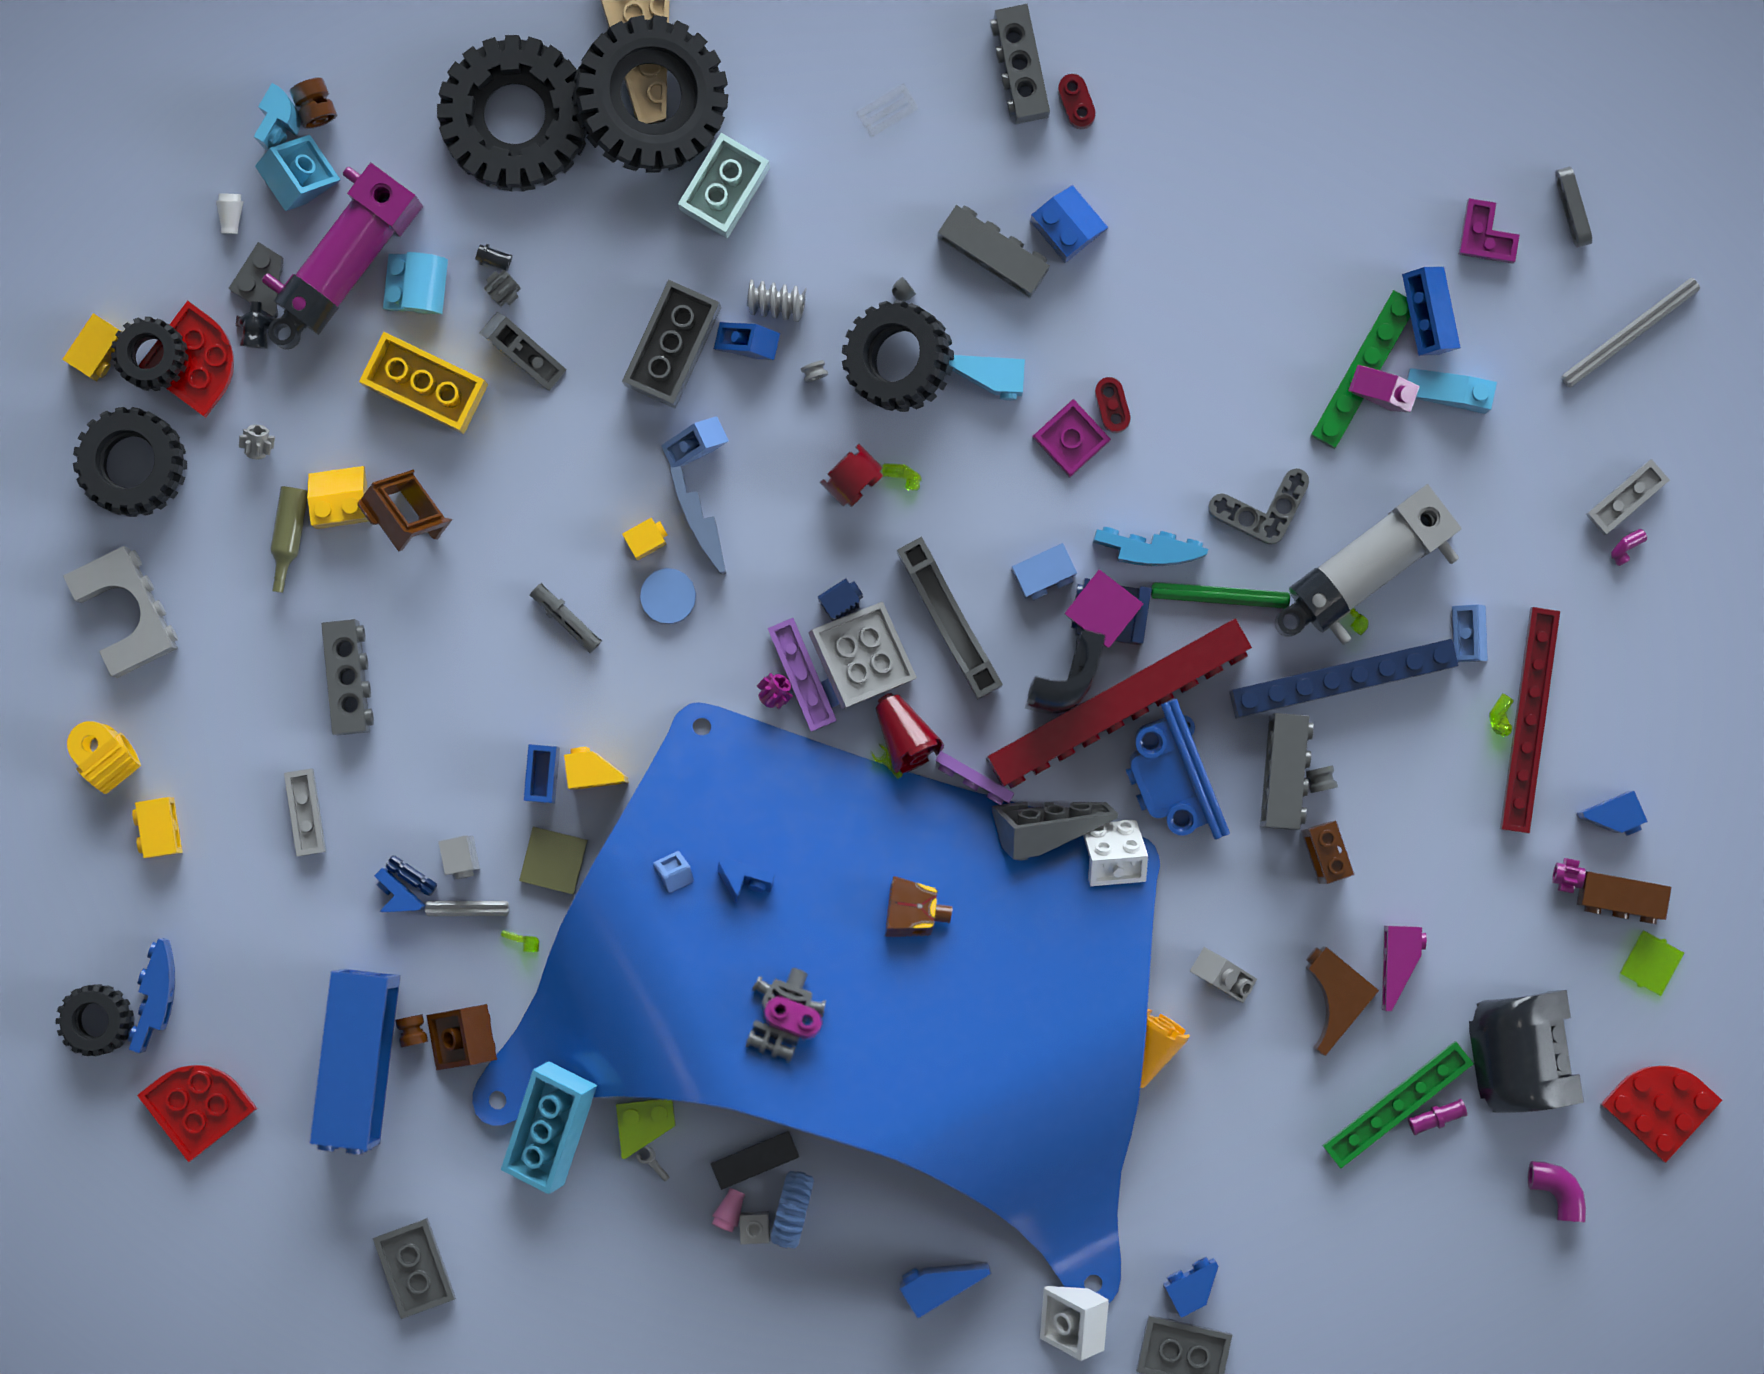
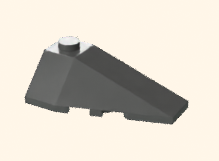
M1028 802L992 806V813L1002 848L1012 859L1020 861L1027 860L1029 857L1040 856L1118 818V812L1107 802H1072L1069 807L1054 805V802H1044V807H1028Z

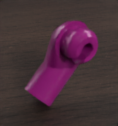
M1638 529L1628 534L1611 551V558H1614L1617 566L1630 561L1626 551L1647 541L1645 531Z

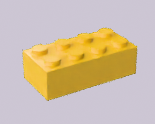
M384 331L359 380L364 387L462 434L465 433L488 387L484 379Z

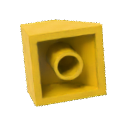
M365 466L310 473L308 475L307 499L311 526L316 529L369 522L357 505L358 501L368 490Z
M571 748V754L564 755L568 789L578 790L629 783L626 775L599 754L590 751V748Z

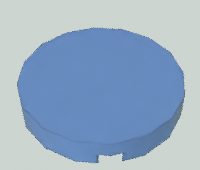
M664 568L654 571L646 578L641 587L640 600L644 611L651 619L659 623L674 624L683 621L691 614L695 605L696 591L693 582L685 573L677 569Z

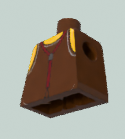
M893 876L890 885L885 937L929 936L932 933L934 921L951 922L952 906L936 904L937 889Z

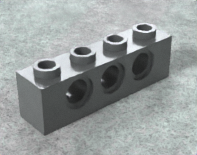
M1028 3L995 10L994 19L990 20L992 35L998 36L1000 46L996 47L998 63H1004L1006 72L1002 73L1001 77L1004 90L1009 89L1011 100H1007L1010 117L1015 116L1016 124L1049 118L1050 108ZM1011 32H1015L1020 35L1021 40L1017 43H1011L1006 39V36ZM1016 59H1021L1026 62L1027 67L1023 70H1017L1011 63ZM1021 86H1028L1033 93L1028 97H1022L1018 94L1017 90Z
M356 619L323 622L321 626L332 735L339 736L370 732V726L374 725V716L372 709H368L367 698L371 697L370 682L365 681L364 670H368L367 654L362 653L361 642L366 640L364 625H360ZM345 642H350L352 645L351 654L347 657H342L339 652L340 646ZM347 670H353L355 673L354 682L345 685L342 681L343 673ZM354 697L358 702V707L354 712L348 713L345 709V702L349 698Z

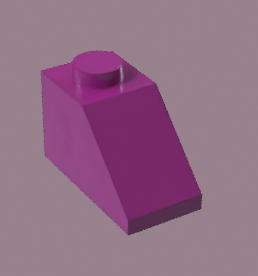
M1357 365L1349 392L1390 411L1411 412L1420 386L1400 376Z

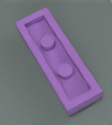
M940 751L935 759L940 764L938 770L950 777H953L954 773L965 778L962 783L975 791L979 787L989 792L987 798L999 805H1002L1003 801L1009 804L1015 795L1012 791Z

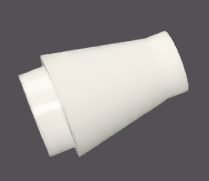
M241 194L218 195L216 205L221 233L238 234V226L244 201H241Z

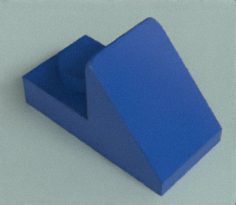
M720 856L717 871L735 904H737L743 884L748 885V888L755 892H771L775 873Z
M381 868L374 875L379 880L376 885L388 896L391 893L394 894L380 912L424 910L425 904L387 868Z

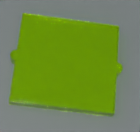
M1642 930L1619 973L1636 982L1638 987H1645L1662 996L1684 952L1668 944L1666 939H1659Z

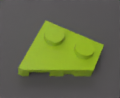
M655 1099L616 1104L622 1159L628 1158L676 1126L673 1100Z

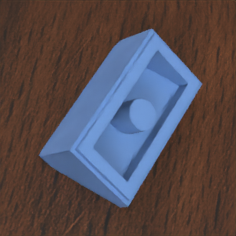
M1479 604L1452 606L1453 645L1457 661H1487L1486 606Z

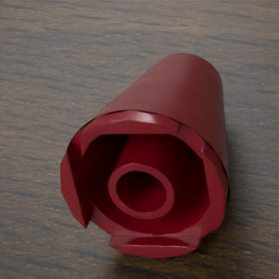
M888 693L878 700L879 704L875 709L895 773L898 774L899 770L902 773L912 771L929 762L928 756L932 752L937 756L944 749L942 740L900 695Z

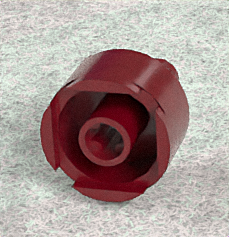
M860 444L855 446L858 450L855 455L849 452L830 470L828 475L831 478L828 482L824 479L819 482L842 506L848 504L852 507L862 498L863 494L860 491L867 484L873 487L883 477V474L880 472L883 467Z

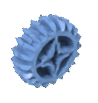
M789 1171L786 1174L771 1235L773 1244L793 1249L799 1245L814 1184L812 1176L800 1171Z

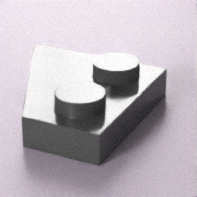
M258 242L228 289L248 302H262L261 310L276 318L278 309L274 300L278 294L262 283V278L266 274H270L280 281L284 258Z

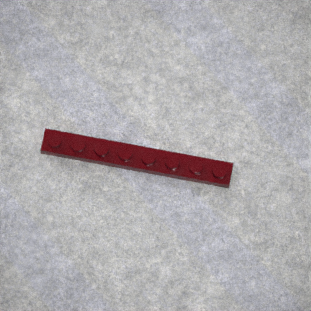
M1537 607L1530 608L1500 825L1501 830L1530 833L1560 611Z

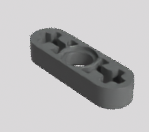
M1570 166L1555 171V180L1573 242L1577 248L1592 244V233L1574 171Z

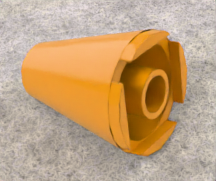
M1147 1009L1146 1038L1140 1088L1147 1086L1187 1043L1190 1037L1189 1034L1184 1035L1186 1030L1165 1015L1160 1014L1159 1017L1150 1015L1151 1009Z

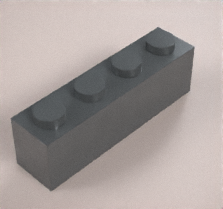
M956 205L938 231L937 238L1031 298L1049 270L1050 265L1046 263L1047 259L1036 251H1033L1031 254L1023 248L1024 244L1017 238L1010 236L1008 239L999 233L1001 229L990 221L984 223L976 218L978 214L967 206L961 208Z

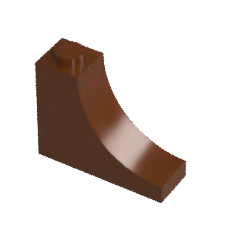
M1323 946L1321 949L1316 947L1307 957L1306 961L1309 964L1306 966V969L1318 982L1325 1000V1024L1321 1036L1313 1048L1326 1056L1379 990L1329 948Z

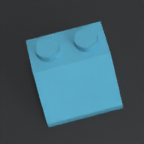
M310 135L269 148L255 165L285 211L306 205L340 181V178Z

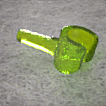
M1353 608L1350 610V615L1355 620L1351 623L1350 627L1356 633L1362 635L1367 630L1369 622L1365 616L1359 614Z
M879 744L884 750L883 756L876 757L870 751L872 758L876 762L883 763L897 779L903 776L900 771L898 774L895 773L888 757L887 748L883 744Z
M502 930L501 937L516 942H523V952L539 951V939L537 937L517 935Z

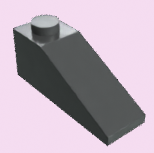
M496 312L480 331L483 337L548 391L567 370L512 321L499 312Z

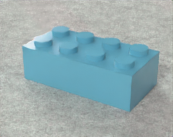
M547 1062L534 1069L501 1170L547 1194L562 1187L565 1184L597 1085L551 1062Z

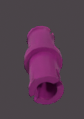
M1458 1099L1441 1107L1433 1106L1428 1112L1408 1118V1123L1412 1133L1417 1135L1434 1127L1439 1129L1445 1127V1123L1466 1117L1468 1113L1463 1100Z

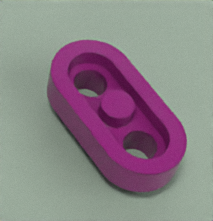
M783 997L773 998L766 1005L764 1015L770 1026L803 1039H810L818 1034L821 1027V1017L814 1009ZM777 1007H782L785 1010V1013L783 1015H778L775 1013L774 1009ZM809 1018L812 1024L805 1026L801 1020Z

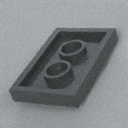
M428 1218L373 1238L401 1319L456 1299Z
M1148 1315L1136 1371L1143 1374H1224L1232 1334Z

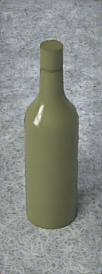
M281 486L270 548L276 564L273 592H284L288 567L299 553L308 491L287 486Z

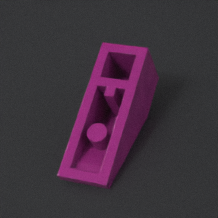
M1384 926L1383 1011L1393 1010L1422 956V950L1426 949L1427 936L1426 933H1422V927Z

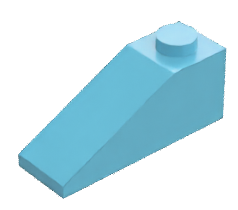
M954 355V360H949V366L953 367V372L994 395H1000L1001 400L1013 401L1017 400V396L1023 395L1025 359Z
M1413 368L1409 369L1407 378L1408 381L1420 386L1415 399L1483 414L1492 409L1497 385L1495 381Z

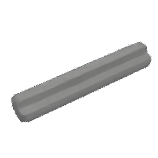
M427 901L425 913L426 916H507L509 914V903L507 901Z

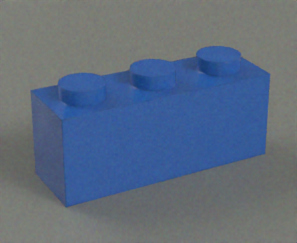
M1422 267L1402 274L1418 356L1440 355L1460 349L1445 268Z

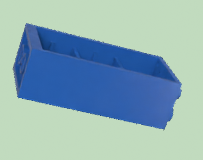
M350 969L331 971L310 1144L317 1145V1150L334 1151L341 1147L346 1148V1153L359 1155L372 1150L373 1147L380 1144L401 975Z

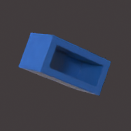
M528 744L523 801L555 804L559 747Z

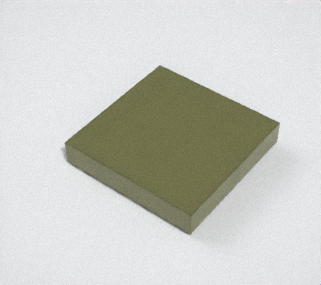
M533 826L519 881L574 895L588 840Z

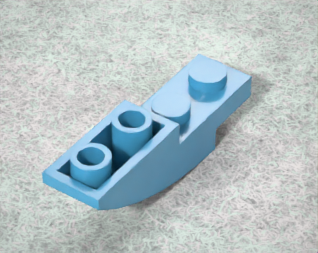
M1103 527L1102 530L1097 529L1093 539V543L1119 550L1117 561L1141 566L1178 565L1203 558L1208 553V549L1203 547L1202 542L1193 539H1187L1186 542L1175 540V534L1160 531L1159 535L1154 534L1150 544L1145 543L1146 538L1134 534H1130L1129 538L1120 536L1119 530L1110 527Z

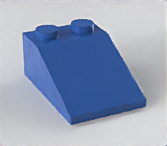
M987 1262L924 1267L919 1271L915 1267L902 1275L900 1290L918 1319L989 1276L991 1270Z

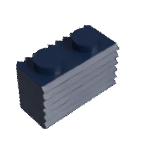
M845 578L819 595L818 600L831 621H835L842 616L845 617L846 613L850 614L851 610L855 611L856 607L860 608V599L863 598V593L855 581L849 583Z

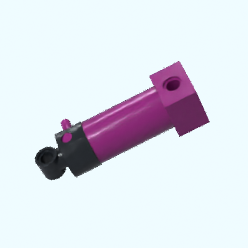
M370 162L361 175L351 167L345 168L343 176L354 183L347 192L352 200L298 272L292 274L285 285L270 274H266L262 278V283L278 294L274 302L284 309V314L281 318L272 321L268 328L269 338L279 348L289 350L297 346L301 339V332L307 327L319 335L339 309L338 306L391 236L395 233L401 237L423 208L415 194ZM389 197L386 202L381 203L384 198ZM289 327L291 330L290 336L285 340H279V331L282 328Z

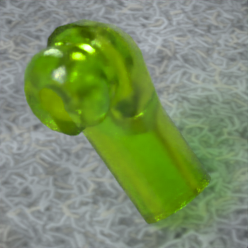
M883 464V477L902 478L906 480V489L912 491L920 489L922 478L918 472L905 464Z
M1503 693L1489 712V719L1492 730L1496 734L1506 737L1512 732V725L1509 724L1506 712L1514 700Z

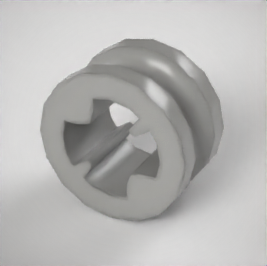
M823 360L813 362L801 368V372L806 374L805 382H812L828 375V371L823 369L825 365Z

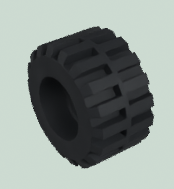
M145 316V320H142L138 317L133 319V324L125 323L123 325L125 330L123 332L118 330L115 335L118 337L117 342L112 341L111 346L115 349V352L111 353V358L116 362L114 367L120 372V376L132 385L149 391V389L161 391L160 387H165L166 389L171 387V381L178 382L181 378L178 374L180 371L185 372L187 368L184 365V361H188V354L185 353V350L188 348L186 343L182 341L183 337L181 334L158 318L155 320L152 317ZM151 339L160 340L164 348L161 361L153 368L141 369L136 361L138 348L145 341Z
M95 984L82 986V988L71 991V995L65 996L62 1000L64 1002L63 1006H59L57 1010L60 1013V1017L56 1018V1024H60V1030H57L58 1036L64 1037L62 1043L65 1046H71V1051L74 1053H82V1056L108 1054L113 1052L114 1049L120 1048L123 1045L122 1042L128 1039L130 1034L128 1031L133 1028L134 1022H130V1017L134 1016L133 1010L128 1008L130 1002L128 999H123L122 996L124 994L121 991L113 990L114 987L109 985ZM92 1003L101 1005L108 1014V1027L104 1034L99 1037L89 1035L84 1030L81 1022L84 1009Z

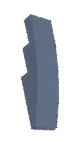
M682 467L670 468L677 497L689 526L703 551L721 575L726 574L715 517L704 518L698 491L687 493Z

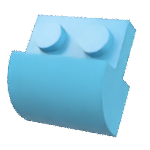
M272 83L258 106L265 115V118L253 136L267 151L271 147L286 142L287 130L297 136L301 126L298 109L280 87Z
M418 252L388 254L383 309L388 311H413L418 314H442L448 259Z

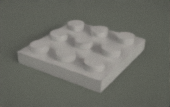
M883 602L808 632L842 710L917 678Z

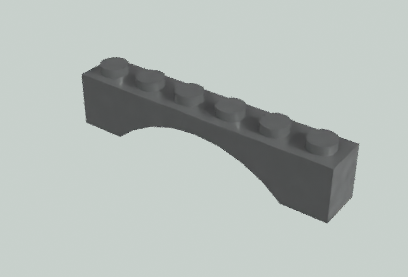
M922 536L899 548L897 554L976 699L978 700L1002 687L1003 684L962 614Z

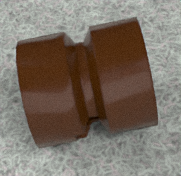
M311 78L294 85L290 89L295 106L300 107L298 114L304 128L310 129L325 125L338 116L332 100L327 99L329 92L323 78Z

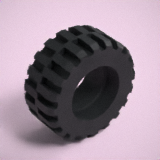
M895 300L894 304L885 301L879 303L878 309L873 306L866 309V316L864 318L858 316L853 321L856 324L854 330L848 329L845 336L849 339L848 345L842 346V354L847 356V360L842 361L843 370L849 373L846 376L849 384L855 387V392L861 397L889 411L895 409L899 412H908L910 407L914 409L924 407L923 401L925 400L932 402L937 398L935 391L938 388L944 390L947 383L943 380L946 375L951 376L953 367L949 366V360H954V351L949 348L952 340L950 335L945 333L946 328L926 310L913 303L908 304L904 301ZM910 332L917 338L920 350L915 368L901 380L890 382L883 379L877 368V355L881 345L895 333Z
M125 407L115 408V412L105 411L101 413V419L98 421L92 419L87 424L89 430L86 434L81 431L77 438L81 440V444L79 447H74L73 455L77 457V462L73 463L74 472L78 473L79 476L76 480L79 487L85 490V495L97 503L98 506L112 513L128 517H137L138 514L147 516L153 514V510L156 508L161 510L166 507V501L177 496L178 492L175 490L179 484L183 485L185 477L182 476L183 470H187V461L183 457L186 454L185 447L180 443V436L167 422L153 413L135 407L131 409H126ZM132 436L140 437L146 440L153 448L154 466L152 472L138 486L132 488L120 487L113 483L108 476V455L111 449L122 439Z

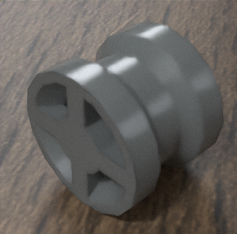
M1333 765L1306 771V776L1311 781L1310 793L1338 787L1337 781L1333 780Z

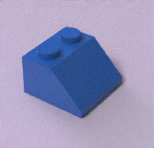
M1073 185L1049 199L1032 213L1030 218L1033 226L1065 263L1108 229V226Z

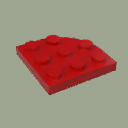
M187 300L169 324L183 337L182 341L187 345L188 349L185 350V353L188 354V361H184V365L187 368L185 372L180 371L178 376L181 378L178 382L171 381L172 386L167 388V390L206 418L230 384L234 370V354L230 340L222 327ZM160 340L156 341L138 365L141 369L153 368L161 361L164 348Z
M189 1065L171 1070L137 1095L188 1162L195 1159L258 1109L231 1076L219 1069L204 1065Z
M1649 1066L1639 1069L1624 1078L1601 1105L1658 1158L1666 1163L1723 1100L1699 1078L1688 1071L1672 1066Z

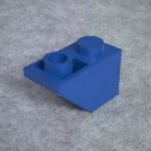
M1205 1257L1192 1264L1193 1269L1184 1274L1182 1270L1169 1275L1167 1277L1168 1282L1163 1284L1181 1318L1207 1305L1219 1267L1214 1258L1208 1260Z

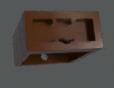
M1336 821L1325 822L1301 830L1319 884H1329L1355 875Z

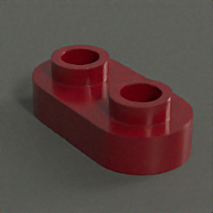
M1077 74L1065 75L1059 82L1058 94L1068 121L1077 129H1086L1093 124L1096 116V110L1088 88L1081 76ZM1074 83L1077 85V90L1070 91L1067 85ZM1084 109L1087 115L1080 117L1077 115V111Z
M1113 377L1103 378L1097 383L1095 388V398L1102 423L1109 432L1120 433L1128 427L1131 420L1122 384ZM1106 388H1111L1114 392V395L1112 397H1106L1103 393V390ZM1119 415L1121 422L1119 424L1112 423L1111 416Z

